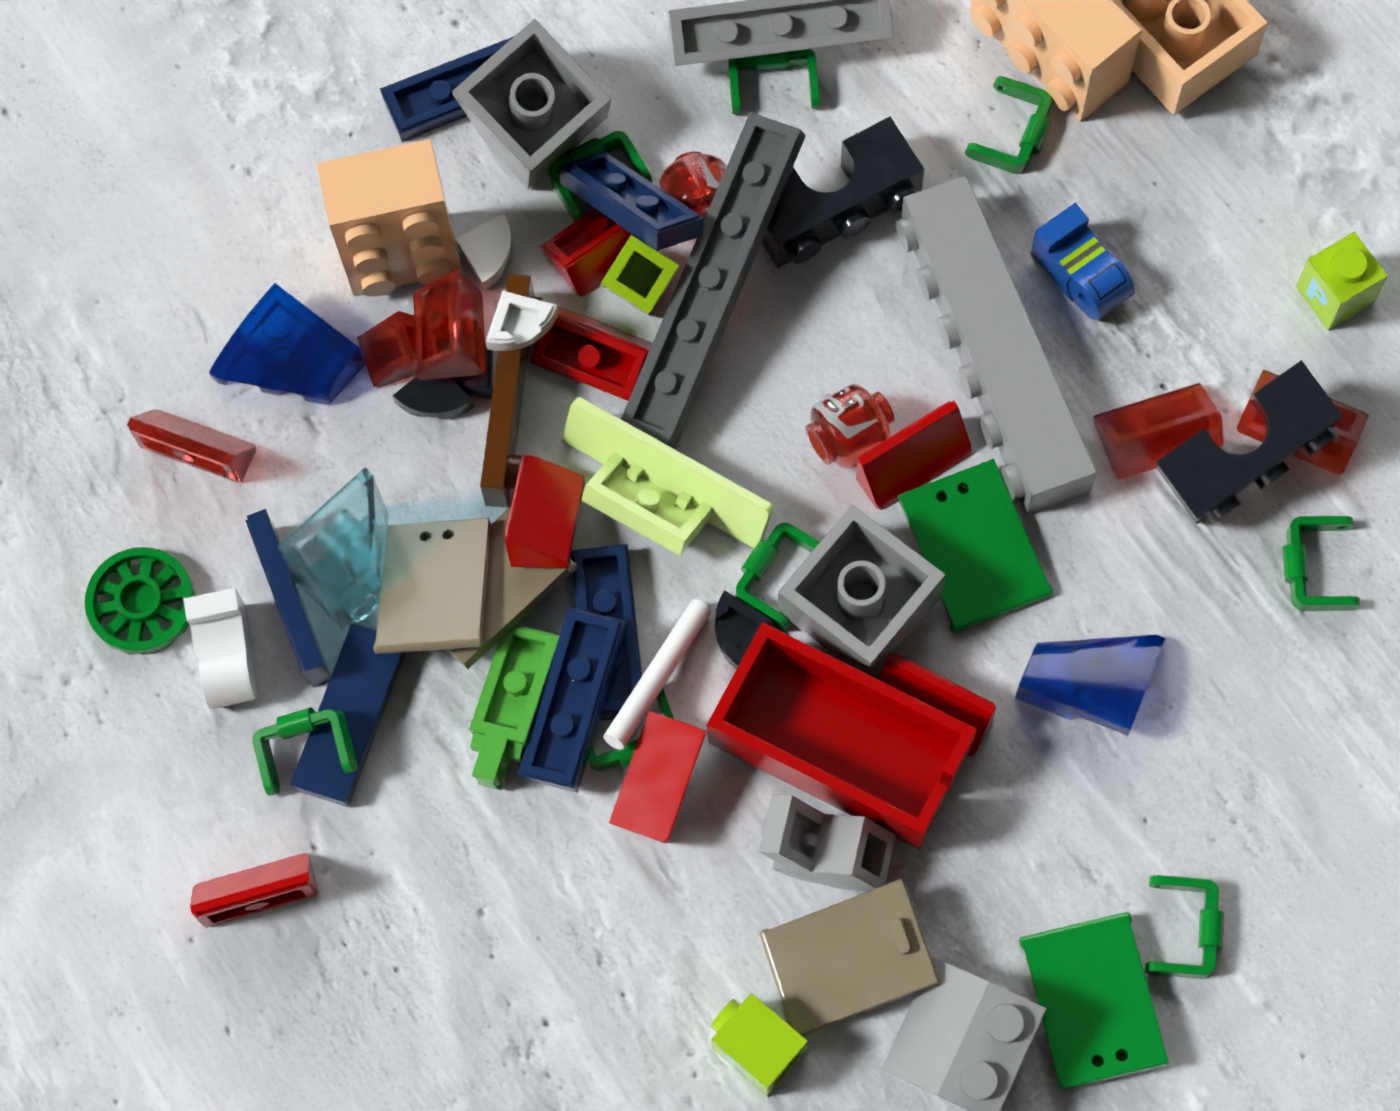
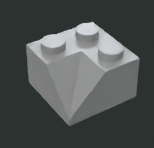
M535 18L453 90V96L489 149L527 189L549 171L551 164L563 158L568 151L572 150L608 118L611 98Z
M852 504L778 591L779 612L824 648L872 667L907 640L943 597L945 574Z

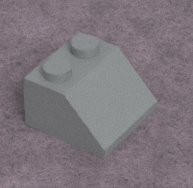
M932 958L940 984L916 993L882 1070L967 1111H1000L1046 1008L988 980Z

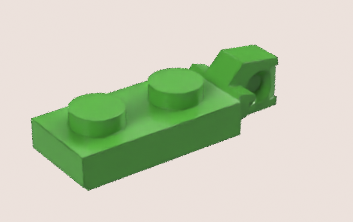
M515 625L499 640L469 728L473 735L470 748L472 751L479 752L472 772V776L476 778L478 785L501 791L511 766V760L522 762L560 635Z

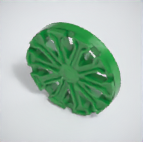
M149 547L130 548L109 557L92 575L85 593L86 616L92 629L109 647L129 655L157 652L171 646L181 633L186 632L189 625L184 602L182 609L179 611L163 604L183 601L184 598L195 596V590L185 568L170 554ZM133 560L141 561L139 575H133L129 568ZM159 562L165 564V568L152 579L154 566ZM111 572L120 574L123 581L119 585L108 581L107 576ZM175 578L181 579L182 583L179 587L164 590ZM105 593L114 597V600L98 603L97 595ZM118 614L107 626L101 625L100 621L103 617ZM156 617H161L174 624L165 632ZM144 623H146L153 638L141 642ZM130 624L128 638L125 641L118 639L117 636Z

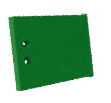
M994 458L898 495V501L922 557L945 574L944 592L941 602L950 620V628L953 633L963 631L1053 595V589L1047 582Z
M1129 912L1020 937L1019 939L1020 946L1025 951L1037 1002L1046 1008L1042 1021L1060 1091L1169 1066L1131 926L1132 917Z

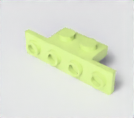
M577 397L570 405L561 441L603 464L585 485L581 501L681 556L707 522L752 548H755L757 543L764 539L774 510V506L770 502L581 397Z

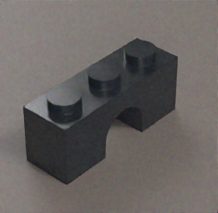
M891 116L842 141L841 167L850 180L843 188L834 192L815 191L809 188L802 181L795 168H792L761 242L777 268L791 261L798 264L811 259L821 250L822 245L839 236L849 238L860 233L869 225L871 219L888 210L892 213L902 211L903 197L922 191L924 167Z
M1302 360L1253 393L1250 401L1262 416L1266 427L1265 440L1257 449L1246 454L1228 453L1217 446L1204 428L1156 461L1155 468L1195 523L1206 516L1212 524L1216 523L1242 504L1236 497L1238 493L1254 482L1260 490L1265 489L1290 471L1284 461L1302 449L1310 457L1338 437L1333 427L1340 423L1343 415Z

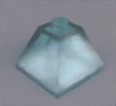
M366 467L362 469L277 546L296 583L342 629L352 620L359 622L365 619L375 610L380 602L379 595L381 594L388 511L374 475Z

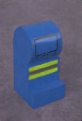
M1075 202L1035 230L1031 255L1071 302L1074 301L1089 318L1097 321L1133 296L1135 288L1123 264L1107 251L1088 227L1089 218Z

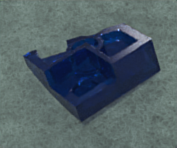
M274 283L233 333L211 367L209 375L218 384L227 385L228 381L258 386L263 393L278 396L293 393L301 396L305 401L329 406L366 364L360 347Z
M1154 634L1037 642L1019 683L1015 699L1070 720L1073 714L1128 736L1166 638Z

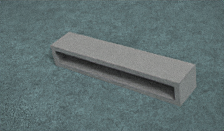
M967 175L903 197L902 217L896 221L900 242L907 253L915 252L921 268L916 270L919 286L927 301L932 299L936 301L942 315L937 318L941 338L948 350L953 348L957 350L963 366L958 367L962 387L969 399L977 397L984 414L979 419L981 430L989 448L994 449L998 447L1006 465L1001 468V474L1011 499L1020 498L1028 515L1091 492L1097 474L1096 469Z

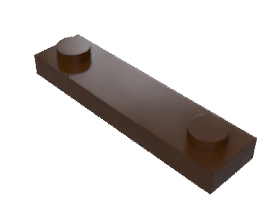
M508 274L506 292L543 301V297H535L531 276ZM529 346L513 351H498L480 483L485 506L508 508L510 490L515 489L522 455H515Z

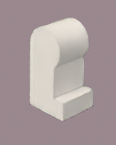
M236 588L184 598L185 613L191 628L195 657L199 661L201 685L209 709L256 700L257 683L246 606Z

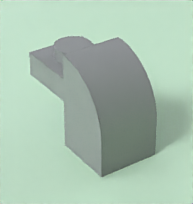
M772 794L768 815L762 826V841L759 853L774 860L772 869L787 876L839 889L868 892L886 883L896 835L864 816L824 814L793 795Z

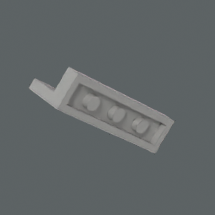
M746 0L675 9L667 12L675 66L894 38L890 0Z

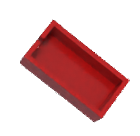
M763 622L707 723L709 744L851 816H864L895 834V838L918 850L921 849L944 804L946 792H950L973 747L977 728Z

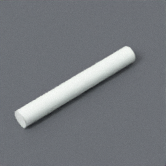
M691 600L607 729L603 738L610 746L619 750L624 749L711 614L710 608L702 601Z

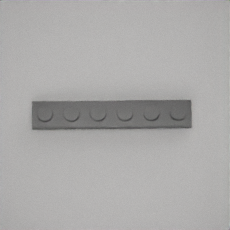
M752 112L747 117L705 217L703 236L698 237L695 241L621 417V420L674 449L806 137L799 128Z

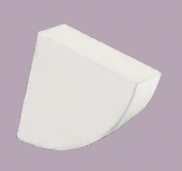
M504 212L455 239L459 251L484 290L491 287L501 278L510 257L512 236Z
M502 291L485 341L487 349L493 351H513L538 341L553 326L559 313L558 306Z

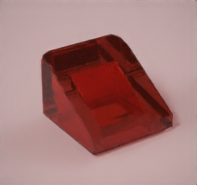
M397 311L357 337L372 384L377 388L418 375L433 362H438L426 325L422 318Z

